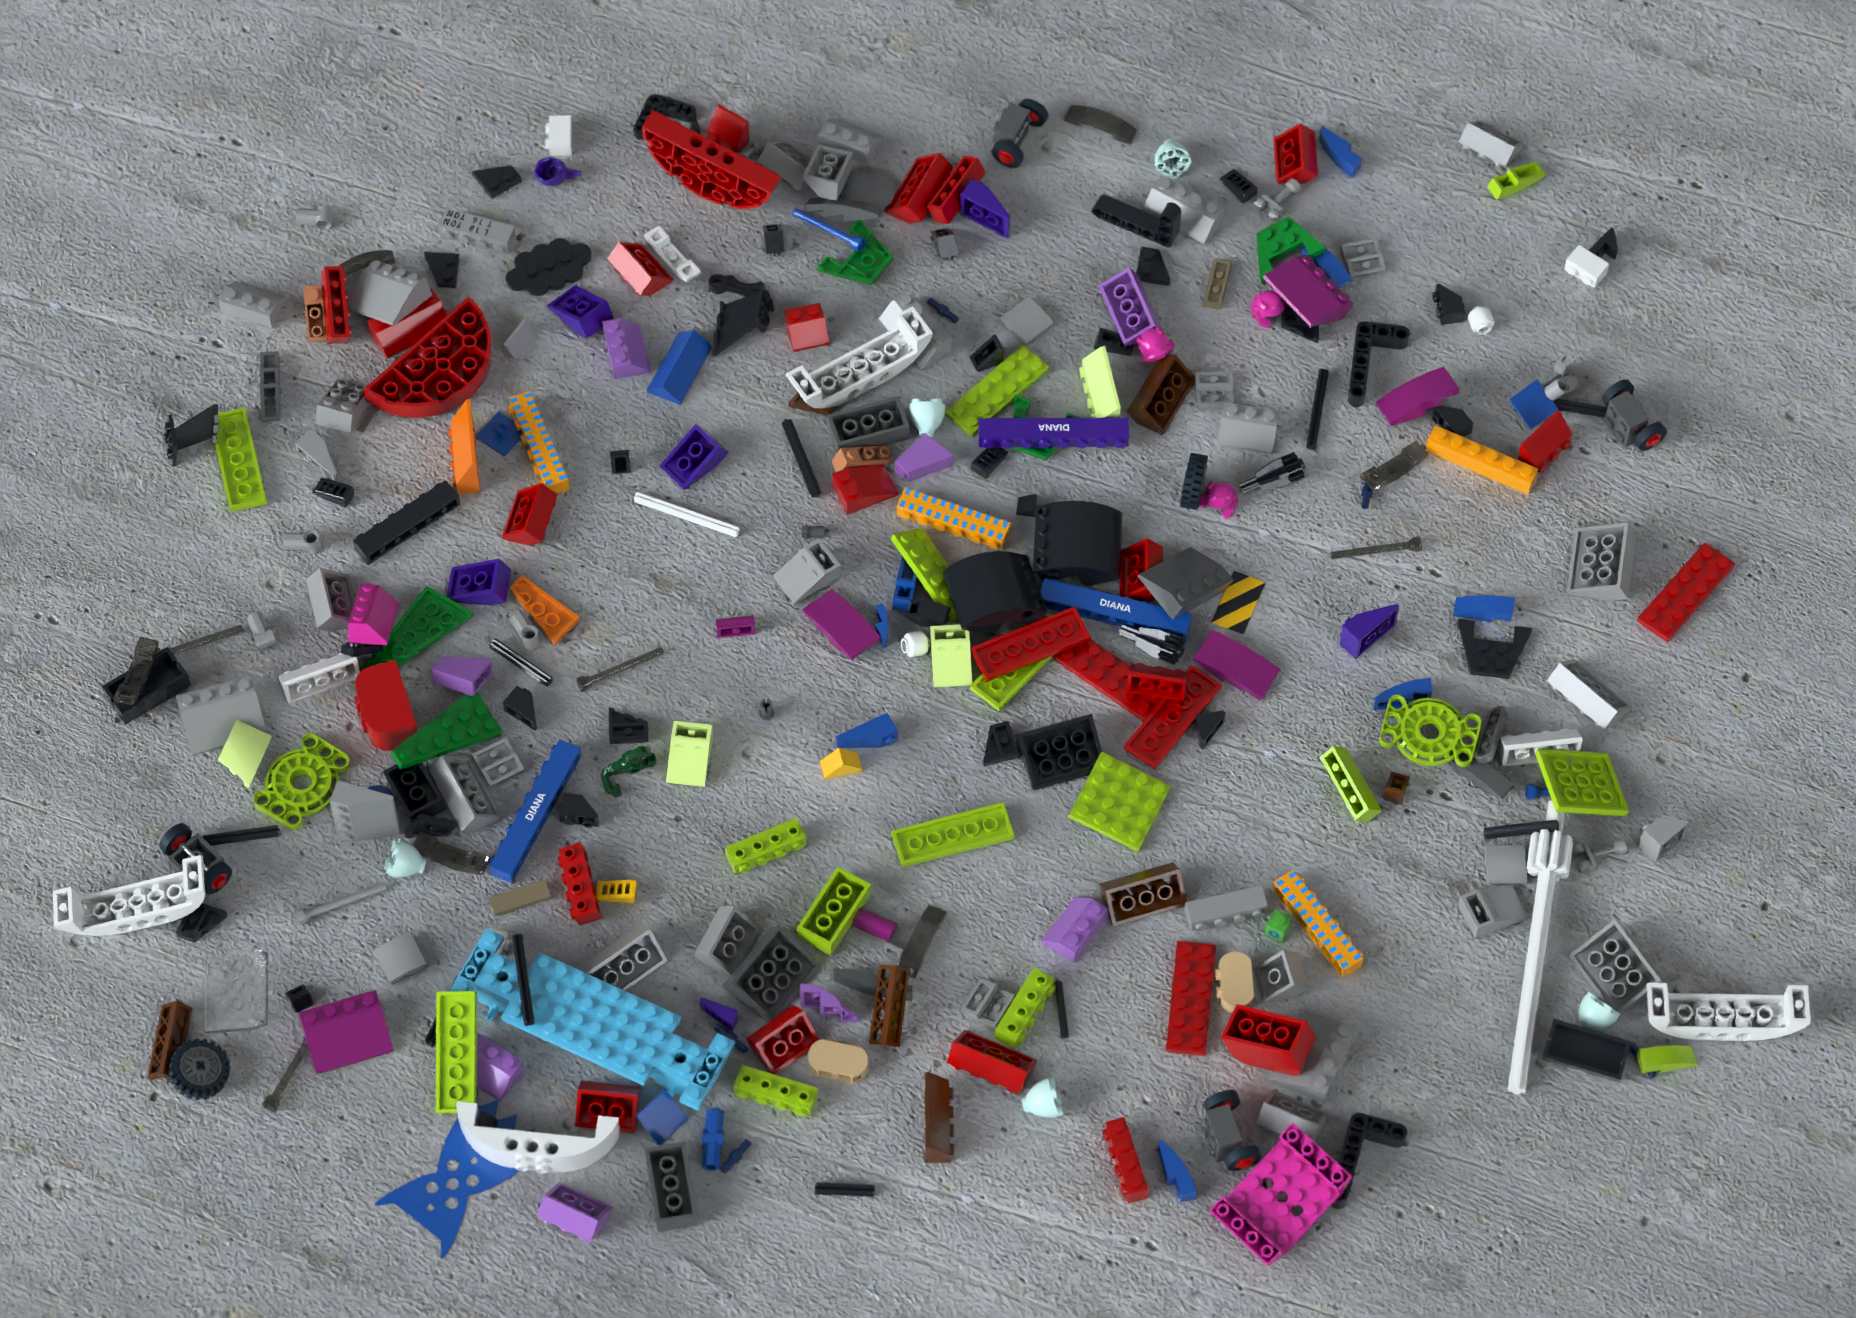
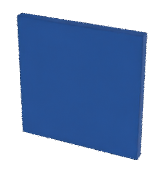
M1538 379L1509 399L1530 430L1559 410L1554 402L1546 396L1545 390Z
M498 411L475 438L505 457L519 442L522 433L520 430H516L513 420Z
M666 1089L662 1090L635 1115L658 1146L687 1120Z

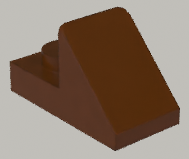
M1391 771L1385 788L1384 800L1403 804L1410 776Z

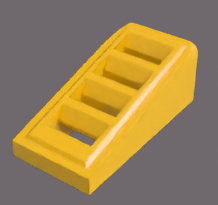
M637 880L598 881L596 892L598 901L635 904ZM603 887L607 888L606 895H602ZM611 888H614V894H610ZM618 888L622 889L621 894H618ZM626 889H629V894H625Z

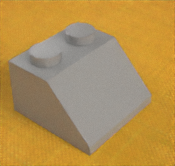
M1662 818L1656 819L1653 823L1651 821L1648 822L1643 828L1639 848L1656 863L1683 840L1688 822L1686 820Z
M1282 950L1255 967L1265 1003L1294 998L1309 989L1299 953Z

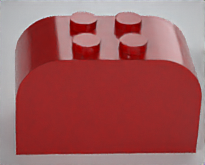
M396 660L362 670L355 680L357 696H354L358 716L361 719L363 732H368L370 741L376 748L384 751L394 750L417 732V725Z
M1236 1004L1221 1039L1230 1054L1247 1065L1297 1076L1302 1071L1316 1036L1306 1020Z

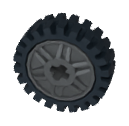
M1197 453L1190 454L1180 507L1193 510L1198 509L1205 480L1208 456Z
M198 1038L194 1039L193 1042L188 1040L186 1044H181L174 1052L170 1061L169 1077H171V1083L175 1084L174 1088L177 1091H181V1095L187 1094V1098L190 1099L196 1097V1100H200L203 1097L205 1100L210 1096H216L225 1086L230 1074L229 1058H226L227 1053L221 1051L222 1047L220 1045L216 1047L215 1042L211 1041V1043H208V1039L200 1041Z

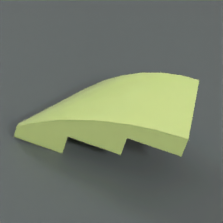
M236 720L218 760L228 767L233 775L237 774L244 781V785L249 788L272 736Z

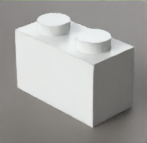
M571 115L549 116V123H546V134H549V138L545 139L546 149H549L550 156L572 155Z
M1578 245L1566 259L1564 269L1569 274L1581 279L1585 284L1595 288L1607 274L1609 263Z

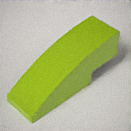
M1532 162L1510 168L1506 174L1493 177L1487 188L1496 200H1500L1526 189L1544 178L1546 174L1537 162Z
M1667 1045L1639 1049L1636 1054L1642 1074L1653 1071L1663 1073L1698 1065L1691 1046Z

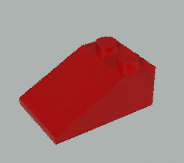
M884 464L849 467L832 474V486L847 515L899 496Z

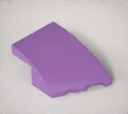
M800 983L801 1007H820L821 1015H840L841 1022H859V1017L828 991L814 985Z

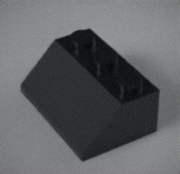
M423 763L401 770L396 764L382 771L409 819H415L419 814L434 816L446 810L444 800Z

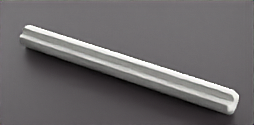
M636 492L634 496V502L733 537H737L740 532L739 526L641 492Z

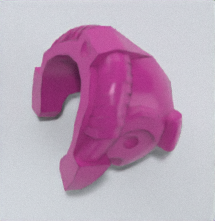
M1275 290L1258 293L1253 298L1251 304L1253 317L1257 319L1260 326L1267 329L1270 327L1271 321L1266 316H1278L1285 308H1288L1284 299Z
M1158 326L1147 329L1136 339L1142 352L1140 357L1144 363H1152L1166 357L1175 347L1172 339L1168 340L1162 328Z
M1210 482L1206 487L1205 493L1201 495L1200 507L1206 508L1208 503L1215 509L1226 508L1222 512V517L1228 519L1234 514V509L1238 505V495L1233 486L1226 482Z

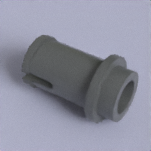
M805 524L801 529V537H805V539L807 537L824 538L825 528L824 526H808Z
M765 699L760 702L759 716L764 720H769L774 716L772 701L767 699V703H765Z

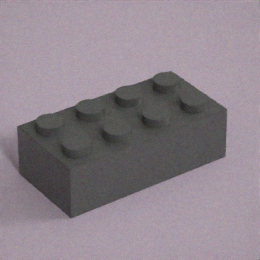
M899 396L827 415V428L836 453L840 448L882 446L910 438V426Z
M685 1142L644 1148L658 1232L698 1226Z

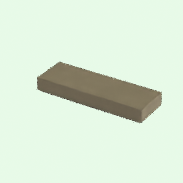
M1214 258L1203 307L1221 310L1232 266L1231 261Z
M544 879L488 898L496 917L549 900L551 895Z

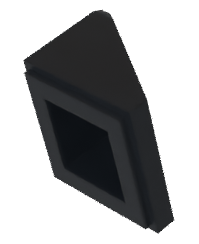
M1037 494L1018 497L1016 515L1035 517Z
M304 984L286 992L296 1013L314 1004Z
M481 1111L479 1127L497 1128V1119Z

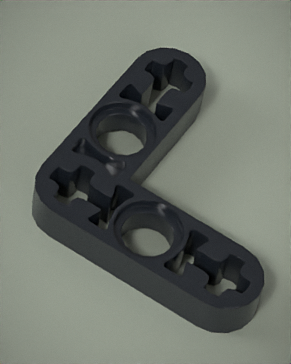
M652 94L647 98L634 125V136L638 140H644L642 132L640 133L639 131L642 130V126L646 121L644 116L650 114L652 110L662 113L667 117L690 123V121L695 120L697 117L696 108L688 103ZM658 102L654 105V109H652V103ZM669 106H675L677 108L674 111L667 110Z

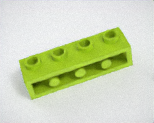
M1332 746L1320 757L1355 821L1369 822L1382 811L1347 747Z
M796 817L726 846V858L735 875L746 873L755 866H763L772 859H779L791 851L801 850L807 845L806 835Z
M1036 968L1032 969L996 1027L994 1039L1013 1049H1016L1018 1044L1022 1045L1027 1036L1026 1031L1034 1026L1037 1013L1043 1011L1046 1005L1045 1000L1048 996L1051 997L1056 989L1054 977Z
M741 1065L734 1083V1094L742 1099L750 1098L756 1100L757 1103L762 1105H773L781 1111H792L801 1117H811L818 1098V1088Z

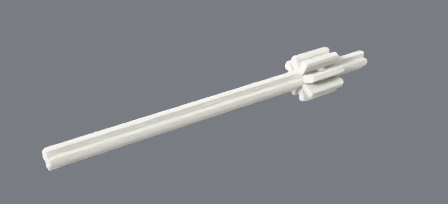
M1551 800L1548 803L1546 821L1557 820L1559 822V830L1549 832L1548 829H1543L1540 833L1533 832L1527 861L1528 873L1531 876H1538L1508 1083V1091L1518 1095L1526 1093L1555 881H1559L1560 878L1566 879L1569 876L1573 850L1572 837L1570 835H1562L1565 812H1556Z

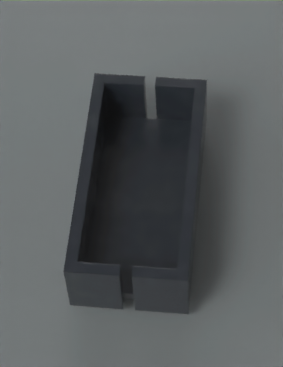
M166 647L103 685L102 689L106 700L126 725L189 687L191 683L188 673L180 662L177 661L171 650Z
M1553 1019L1548 1039L1551 1040H1547L1542 1060L1620 1082L1625 1067V1062L1621 1061H1626L1632 1041Z

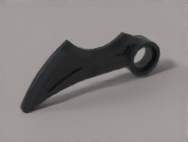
M714 274L709 278L708 287L714 294H722L726 290L747 297L758 293L762 282L746 284L738 281L733 275L723 276L721 274ZM720 281L723 285L715 287L713 282ZM774 305L772 309H769L771 312L774 311Z

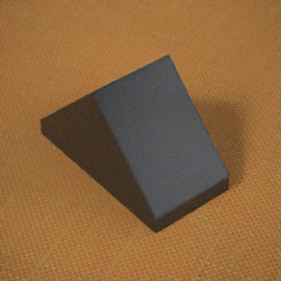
M994 334L970 356L976 371L980 372L1003 362L1004 349L997 335Z
M1217 711L1196 714L1195 727L1200 748H1205L1225 722L1226 712Z

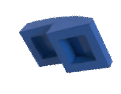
M882 603L876 605V616L879 623H876V632L881 636L880 643L882 647L886 648L888 643V618Z

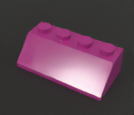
M371 583L360 584L348 621L349 643L387 645L399 603L380 585H373Z

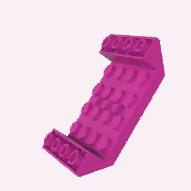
M1293 1122L1279 1136L1280 1141L1226 1198L1222 1196L1209 1210L1215 1218L1268 1267L1288 1253L1341 1196L1352 1179V1176ZM1266 1179L1273 1180L1272 1188H1263V1181ZM1282 1192L1288 1194V1200L1284 1203L1277 1201V1196ZM1295 1206L1303 1208V1213L1300 1216L1292 1215V1209Z

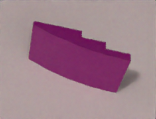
M1441 367L1402 384L1376 401V405L1389 425L1393 426L1425 416L1426 409L1442 405L1443 398L1459 394V387L1445 367Z
M833 589L802 609L804 615L815 623L816 628L828 637L829 643L851 660L881 640V636L859 612Z
M1214 630L1209 632L1192 659L1222 682L1226 680L1240 691L1246 690L1258 700L1264 697L1280 671L1277 666L1248 647Z

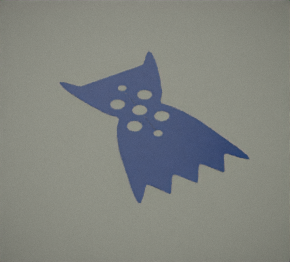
M477 1088L479 1117L481 1111H484L496 1118L499 1101L496 1100L478 1106ZM517 1115L497 1120V1128L514 1130ZM457 1118L442 1148L437 1172L419 1177L393 1190L379 1199L375 1206L396 1204L441 1240L442 1259L447 1255L456 1237L466 1210L467 1197L486 1191L506 1181L518 1173L519 1170L493 1163L476 1152L466 1140L461 1130L459 1118ZM535 1129L528 1130V1132H535ZM476 1157L478 1162L471 1164L470 1159ZM454 1159L459 1162V1168L456 1171L447 1169L446 1165L449 1160ZM469 1175H476L479 1182L476 1186L471 1187L467 1185L466 1179ZM451 1178L457 1179L458 1187L455 1190H449L446 1187L447 1180ZM429 1182L437 1183V1192L433 1194L428 1193L426 1185ZM454 1197L458 1200V1205L455 1209L446 1207L445 1202L448 1198ZM427 1205H434V1210L428 1211Z

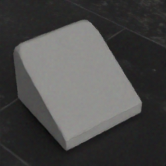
M885 941L884 953L898 960L903 959L907 948L893 941Z

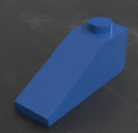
M885 713L836 736L837 748H881L885 745L890 746L898 740V730L888 713Z

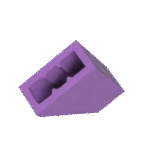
M925 433L895 461V472L900 478H905L909 482L953 465V454Z
M441 657L431 669L433 683L474 697L492 675V659Z

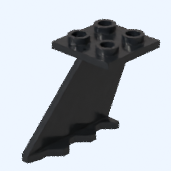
M760 284L758 293L727 304L724 301H720L717 327L713 335L712 356H717L757 326H759L761 332L765 333L766 326H769L770 323L769 309L773 307V299L770 297L765 284Z
M213 404L174 428L172 414L168 415V422H165L164 440L165 444H168L167 457L171 459L172 466H176L177 451L211 438L213 444H217L218 404Z

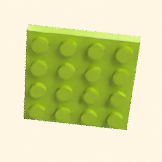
M1537 749L1535 755L1556 812L1627 816L1629 809L1608 753Z
M1101 751L1068 817L1138 852L1171 786Z

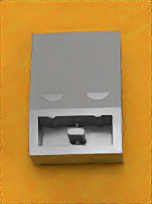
M337 378L317 404L315 424L351 433L358 424L367 401H365L364 388L367 386Z
M819 538L801 549L773 575V578L791 602L796 604L841 577V565Z
M1511 884L1477 889L1460 896L1458 907L1475 939L1529 918Z

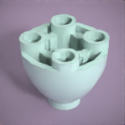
M1172 139L1164 141L1155 154L1156 170L1162 175L1172 178L1180 177L1191 163L1186 147Z
M912 399V403L908 405L910 419L919 431V436L925 433L930 437L934 436V431L941 424L945 414L946 406L942 404L941 399H931V402L923 401V399Z
M394 839L391 846L392 856L387 858L384 867L387 875L401 878L412 876L416 873L422 874L426 865V859L422 858L419 851L409 842L402 839Z
M1588 992L1582 999L1579 1007V1026L1601 1032L1613 1025L1620 1014Z
M1054 1077L1038 1082L1029 1090L1026 1097L1021 1098L1025 1113L1030 1112L1046 1118L1064 1115L1061 1095L1059 1092H1056L1055 1088L1057 1086Z

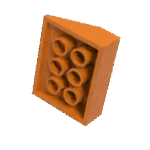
M466 399L451 420V428H448L449 440L452 439L453 444H449L450 456L454 455V460H451L452 472L455 471V476H452L453 488L457 487L458 494L480 492L471 400Z

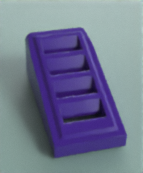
M701 997L700 1009L733 1031L739 1019L738 1011Z

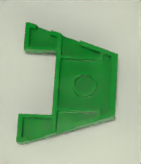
M1289 216L1256 233L1259 275L1262 284L1267 283L1263 276L1273 270L1271 263L1305 245L1312 259L1326 252L1325 247Z
M856 220L850 227L849 233L866 239L864 249L861 252L855 250L844 264H840L826 256L818 265L817 271L873 285L891 264L893 255L880 240L878 241L873 236L872 231L864 226L862 220Z
M1015 395L1013 418H1030L1025 415L1031 405V400ZM1067 413V415H1066L1065 418H1081V417H1078V416H1076V415ZM1011 447V449L1045 461L1059 448Z

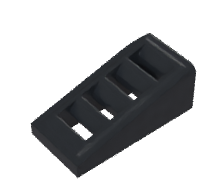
M1235 169L1220 177V181L1242 203L1257 195L1258 188Z
M1100 328L1093 348L1098 349L1101 346H1105L1106 352L1131 356L1134 345H1127L1125 349L1123 348L1124 343L1120 334Z
M1002 447L986 448L972 461L971 470L986 479L1008 455V451ZM995 449L996 451H998V452L1001 453V454L998 455V454H996L995 452H993V450Z
M629 450L610 451L612 474L630 473Z
M325 478L320 479L312 492L314 495L344 508L347 507L355 494L354 487ZM323 484L326 485L324 490L321 491L320 489L323 486Z

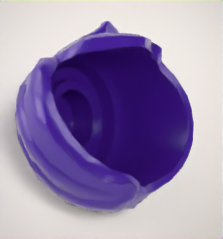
M545 157L536 164L534 175L543 185L557 186L564 179L572 180L576 176H581V171L567 168L562 159Z

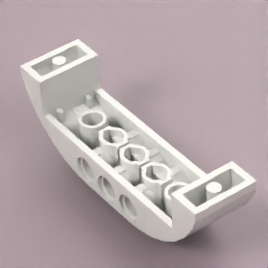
M912 306L897 314V327L809 374L801 365L786 373V376L809 406L820 409L835 407L868 392L902 372L926 348L933 336V332Z
M198 855L182 859V872L80 896L72 887L53 891L54 927L73 934L103 936L140 930L185 917L195 911L202 904L205 897L203 857Z
M1647 983L1649 1022L1655 1029L1674 1037L1692 1040H1765L1789 1035L1807 1027L1811 1023L1808 985H1788L1784 995L1668 993L1667 983Z
M457 1101L456 1104L461 1130L472 1148L482 1157L493 1163L516 1168L519 1171H527L529 1169L536 1170L539 1173L568 1172L588 1167L604 1157L620 1137L619 1119L616 1117L598 1116L595 1138L479 1127L480 1117L477 1103Z

